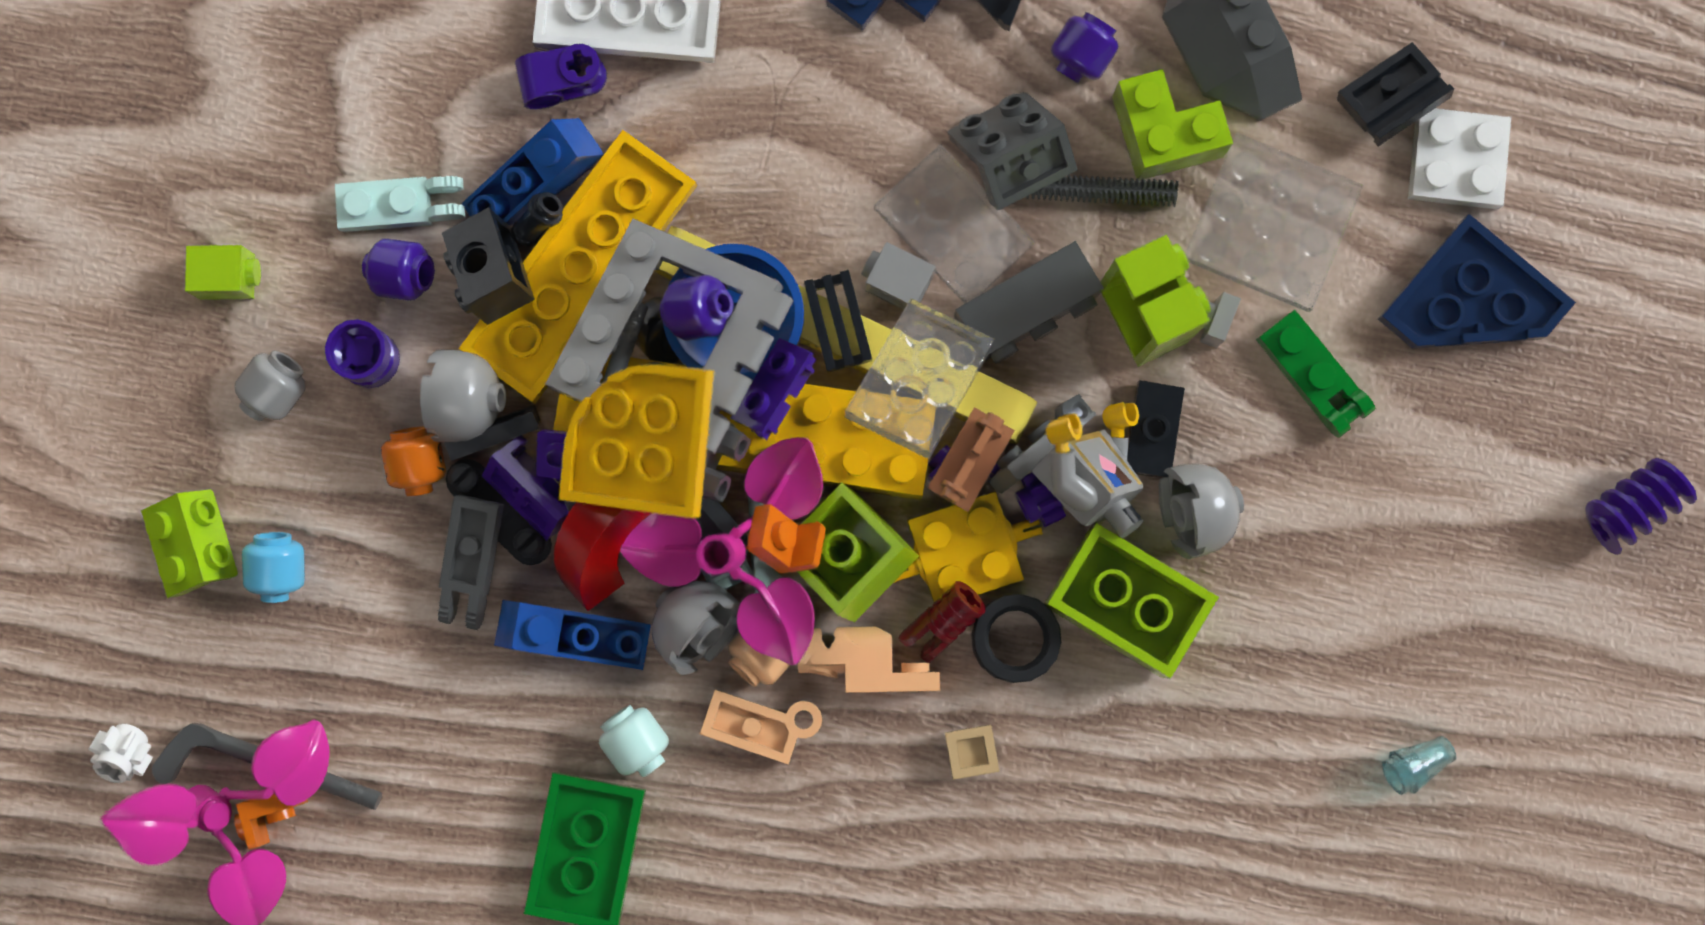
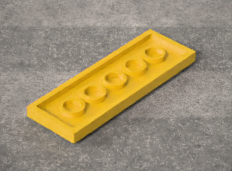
M622 130L563 208L562 220L556 226L548 228L524 260L523 265L535 300L488 325L480 319L458 349L464 352L475 353L486 359L500 380L536 404L548 388L545 383L631 220L636 219L664 231L696 189V181L629 133Z

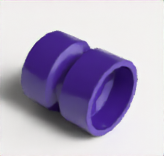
M359 319L348 320L337 325L328 335L325 345V355L328 364L333 371L353 384L364 388H376L389 382L397 373L400 363L399 349L393 339L370 322Z

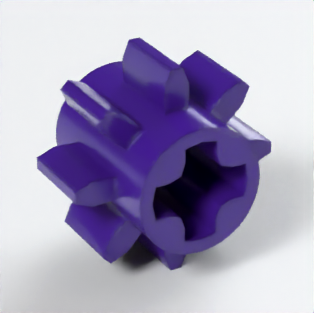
M1033 472L1021 479L1024 488L1016 491L1015 497L1029 523L1040 519L1045 528L1066 517L1062 503Z

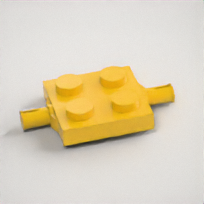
M996 491L976 497L968 512L954 504L908 519L907 523L914 541L913 550L919 557L894 583L920 575L928 585L934 603L947 590H950V587L956 581L967 584L978 595L1022 581L1024 577L1017 558V542L1043 535L1041 527L1023 532L1024 529L1039 525L1040 522L1036 520L1029 523L1027 520L1011 525L1003 515Z

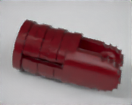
M956 581L950 587V590H947L941 598L933 603V606L928 607L905 628L898 639L906 647H910L930 630L934 636L924 645L920 658L926 663H931L958 638V635H961L967 627L971 626L976 618H980L985 613V605L970 586L961 581Z

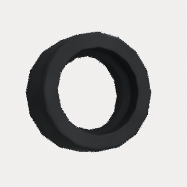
M1024 594L1004 595L985 606V613L980 618H976L971 633L973 653L980 666L994 678L1010 683L1032 681L1045 674L1057 660L1062 644L1060 625L1052 610L1039 599ZM1021 611L1030 614L1038 621L1043 631L1044 642L1041 652L1033 661L1026 665L1010 666L1004 664L994 656L989 647L988 635L991 625L999 616L1006 612Z

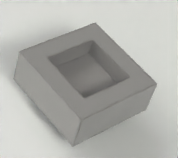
M1223 292L1216 299L1215 303L1209 301L1211 312L1207 313L1210 321L1203 327L1201 343L1218 348L1225 341L1241 298Z

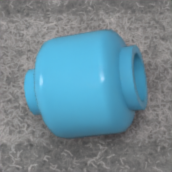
M267 532L254 535L253 542L247 544L242 550L244 588L251 593L259 594L262 602L277 603L289 600V593L302 588L305 582L303 546L299 542L292 540V534Z

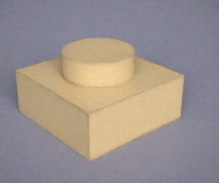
M991 725L944 732L953 780L1000 772Z

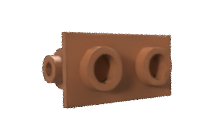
M974 407L927 489L968 512L1015 430L1004 425L1005 421L990 412L985 414Z

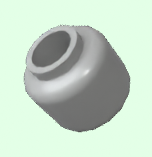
M273 351L271 354L260 353L253 357L235 382V393L241 401L239 405L241 410L249 417L258 421H263L264 418L272 420L283 419L305 392L306 387L305 380L302 377L304 373L302 367L291 357L279 351Z

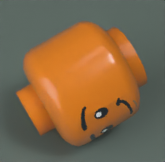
M425 426L409 427L390 432V439L381 446L383 465L389 486L405 489L406 496L424 495L434 491L432 483L440 481L446 475L441 442H435L431 438L436 434L427 433Z

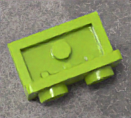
M212 490L176 493L141 510L167 598L182 596L211 582L228 580L238 575Z

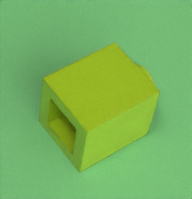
M242 245L186 246L185 292L200 300L254 299V287L259 286L261 281V266L254 253Z

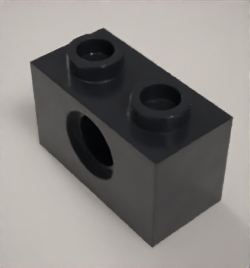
M489 207L442 232L447 251L443 254L444 260L457 281L458 288L455 289L456 299L467 314L472 312L488 325L535 300L511 227Z

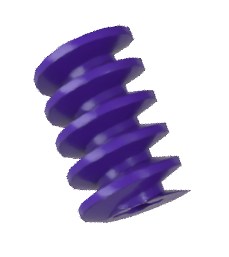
M1654 458L1647 462L1645 469L1640 468L1632 472L1630 479L1626 478L1617 482L1615 490L1608 489L1602 493L1600 500L1594 499L1588 502L1585 507L1586 518L1599 542L1610 553L1618 555L1622 553V548L1618 541L1619 538L1628 545L1636 544L1637 537L1633 528H1636L1644 535H1649L1653 529L1648 519L1649 517L1659 525L1665 524L1668 517L1663 508L1665 507L1673 514L1681 513L1683 507L1679 497L1689 504H1694L1697 500L1696 490L1686 476L1674 465L1664 459Z

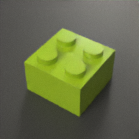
M841 483L802 523L820 522L826 527L819 566L816 569L797 572L838 616L855 623L919 555L858 492Z

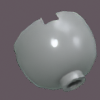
M436 350L431 354L427 363H435L432 375L422 376L420 406L425 428L435 429L436 435L431 437L432 440L435 442L468 441L482 435L488 427L495 423L498 412L503 411L506 403V390L504 385L499 383L496 372L486 359L475 353L457 350Z
M1195 463L1166 468L1163 472L1167 473L1169 477L1161 478L1159 481V504L1165 528L1174 526L1179 538L1171 541L1174 549L1181 557L1186 559L1206 556L1220 550L1234 537L1238 528L1240 513L1244 511V500L1241 491L1237 486H1232L1230 480L1215 467Z
M704 580L693 581L678 588H668L656 602V608L658 609L652 621L651 632L656 650L679 674H692L698 670L693 663L702 657L708 662L712 661L730 643L738 631L736 614L740 603L719 585Z

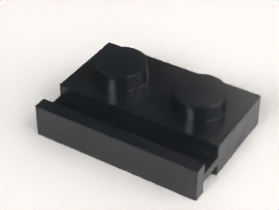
M1411 42L1338 91L1337 101L1365 132L1368 131L1374 138V143L1379 147L1450 99L1453 95L1454 87L1451 84L1447 85L1443 81L1441 73L1417 46Z

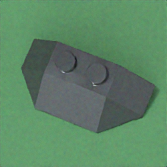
M1167 0L1162 19L1204 97L1213 101L1220 100L1222 105L1250 114V117L1259 121L1302 100L1291 45L1267 0Z

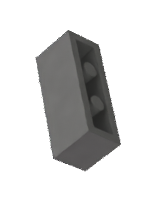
M1074 241L955 310L954 319L980 363L982 364L992 358L993 362L997 364L1019 350L1016 343L1030 335L1034 341L1040 340L1058 328L1055 322L1069 313L1075 319L1098 305L1095 298L1100 295L1104 287L1077 242Z

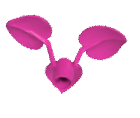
M804 437L784 439L769 446L757 455L751 462L745 476V491L749 498L764 505H773L791 520L806 516L814 510L822 496L823 476L812 442ZM652 513L632 530L624 541L620 552L636 570L659 584L670 587L689 584L697 579L702 568L705 572L713 575L729 572L733 579H740L755 587L758 592L746 596L738 608L736 621L742 638L751 648L759 653L779 659L793 666L801 661L813 636V604L806 590L791 578H778L766 588L761 580L741 570L740 566L745 560L746 550L740 538L751 528L753 516L740 526L733 528L730 533L708 536L702 541L701 527L695 518Z
M314 719L301 725L283 728L268 736L256 749L251 767L254 780L259 785L265 787L263 790H230L224 787L218 793L207 785H196L187 790L179 785L163 784L142 790L125 798L106 811L100 817V820L129 857L140 864L149 866L166 863L179 855L188 843L189 834L187 828H195L197 826L205 832H211L229 853L233 862L218 866L210 874L207 885L210 904L216 913L231 925L261 924L268 917L283 894L286 885V870L281 859L266 849L251 850L241 858L238 849L223 832V828L229 823L232 814V807L229 801L231 799H268L275 794L283 804L294 806L310 798L323 783L329 765V744L326 732L322 724Z

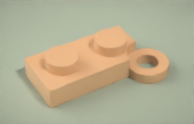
M715 689L700 735L789 765L797 739H805L815 735L822 725V715L819 708L809 701L796 702L784 713ZM802 710L810 712L813 717L811 726L806 729H801L795 724V716Z

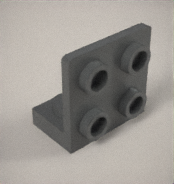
M1026 92L1007 96L1001 100L999 105L981 114L970 115L964 118L959 125L947 131L950 140L978 166L989 202L997 211L1078 170L1064 123Z

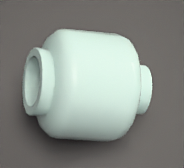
M628 705L600 726L604 733L599 738V745L621 775L626 776L638 771L642 777H645L665 762L661 753L669 744L668 736L646 708L642 707L634 710L631 705Z

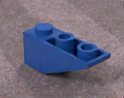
M580 118L551 119L461 204L465 206V210L470 217L489 207L511 226L526 212L528 202L535 194L549 192L557 195L576 182L604 155V152Z
M502 600L494 646L643 670L651 624Z

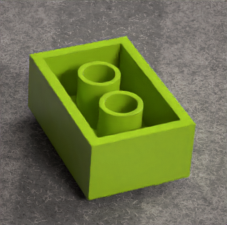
M1095 523L1088 529L1044 604L1052 612L1159 677L1171 679L1219 597L1098 523Z

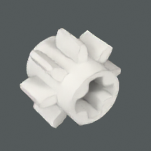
M119 724L116 727L111 726L107 733L99 730L88 749L94 753L90 760L91 763H94V771L101 778L113 783L130 781L134 774L143 776L153 758L147 754L151 745L148 744V738L145 733L137 727L128 724Z

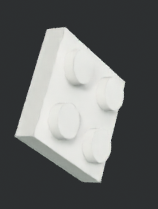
M1435 108L1417 120L1414 129L1408 199L1496 210L1504 206L1511 117Z

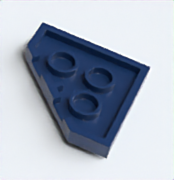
M1468 214L1380 315L1378 320L1412 349L1542 340L1548 337L1576 302L1472 215Z

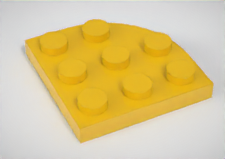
M639 365L626 368L607 377V381L600 385L590 397H585L579 404L568 427L563 450L559 499L687 518L700 517L714 370L673 365Z

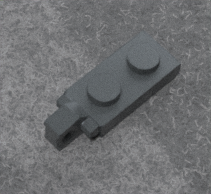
M1078 394L1055 409V420L1059 416L1075 413L1079 416L1083 427L1096 416V413L1091 410L1081 398L1082 396ZM1046 420L1027 436L1032 445L1026 450L1022 451L1017 445L997 461L996 464L1001 470L988 482L998 494L1004 493L1020 481L1055 447V445L1050 443L1046 435V428L1050 423L1049 420Z

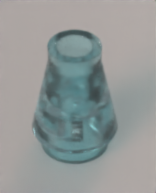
M1439 736L1431 741L1391 751L1389 758L1382 762V770L1386 780L1398 794L1403 795L1407 792L1415 794L1443 768L1456 760V752L1447 738Z

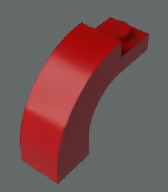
M576 502L568 513L556 539L554 564L561 582L587 612L625 584L617 563L620 549L632 530L651 515L652 512Z

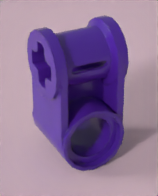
M583 43L550 51L533 52L515 60L524 107L527 109H543L564 101L592 96L599 93L607 81V71L604 64L600 61L597 52L591 46ZM588 64L589 66L585 70L586 75L578 76L581 73V65Z

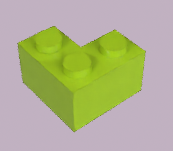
M1163 69L1120 80L1114 90L1112 99L1135 176L1139 180L1224 158L1234 144L1221 101L1176 112Z

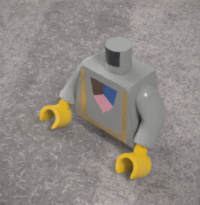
M1121 402L1111 404L1105 408L1102 418L1105 426L1111 430V435L1105 429L1082 435V425L1077 414L1072 413L1059 416L1056 420L1051 421L1046 428L1047 438L1055 447L1031 471L1080 524L1088 526L1107 520L1121 538L1126 537L1143 523L1141 516L1130 504L1143 490V483L1127 462L1129 438H1124V428L1135 426L1138 423L1139 411L1135 403L1125 404Z

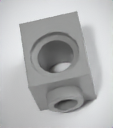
M886 242L881 253L872 251L861 275L868 278L865 286L866 292L914 315L934 277L936 266Z

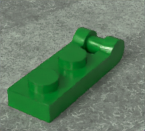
M1295 309L1256 339L1335 437L1340 438L1351 429L1350 424L1358 417L1366 418L1375 411L1376 407L1371 398L1358 388ZM1339 392L1347 403L1337 410L1328 400Z

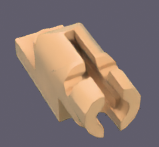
M876 626L837 627L834 632L835 640L830 648H827L822 640L821 629L814 628L810 645L798 663V673H812L837 679L838 674H845L846 693L940 691V672H929V663H901V673H893L892 635Z

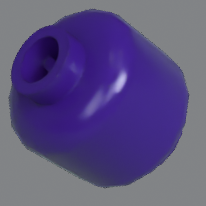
M1085 12L1083 17H1070L1051 46L1053 57L1060 61L1055 70L1076 83H1079L1083 76L1090 80L1099 79L1118 51V42L1113 37L1116 30L1088 12Z
M381 239L365 255L362 262V274L370 290L376 296L413 301L431 287L435 275V266L433 259L420 243Z
M711 275L674 281L667 287L660 305V314L664 325L675 337L684 341L720 335L733 311V300L730 293L719 279Z

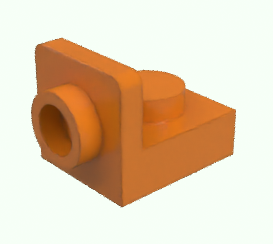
M771 504L755 506L746 549L780 574L816 569L820 563L826 527L820 522L798 525Z
M273 794L268 799H250L237 803L238 813L234 816V823L238 837L241 841L246 840L249 850L270 843L264 816H266L268 824L296 816L294 807L307 803L308 799L297 805L288 806L279 801L276 795Z

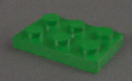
M558 772L552 773L524 914L578 925H620L646 789Z

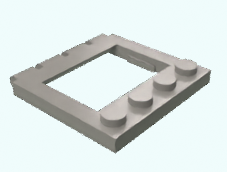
M632 219L545 384L552 390L580 403L585 397H590L602 385L599 383L603 377L601 371L610 354L616 352L624 336L623 329L633 311H637L646 294L644 289L654 270H659L663 261L683 269V272L691 277L711 275L719 279L726 289L741 294L703 368L714 370L706 451L715 454L730 426L728 421L717 416L719 411L722 410L731 415L736 414L752 383L750 378L739 372L743 367L757 373L774 340L771 335L761 330L764 325L774 330H779L793 303V299L781 293L783 286L773 278L636 219Z

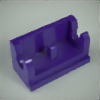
M521 435L491 455L482 477L547 541L560 530L569 512L564 500L559 499L560 485L553 478L536 476L537 462L525 451L524 445L528 440Z

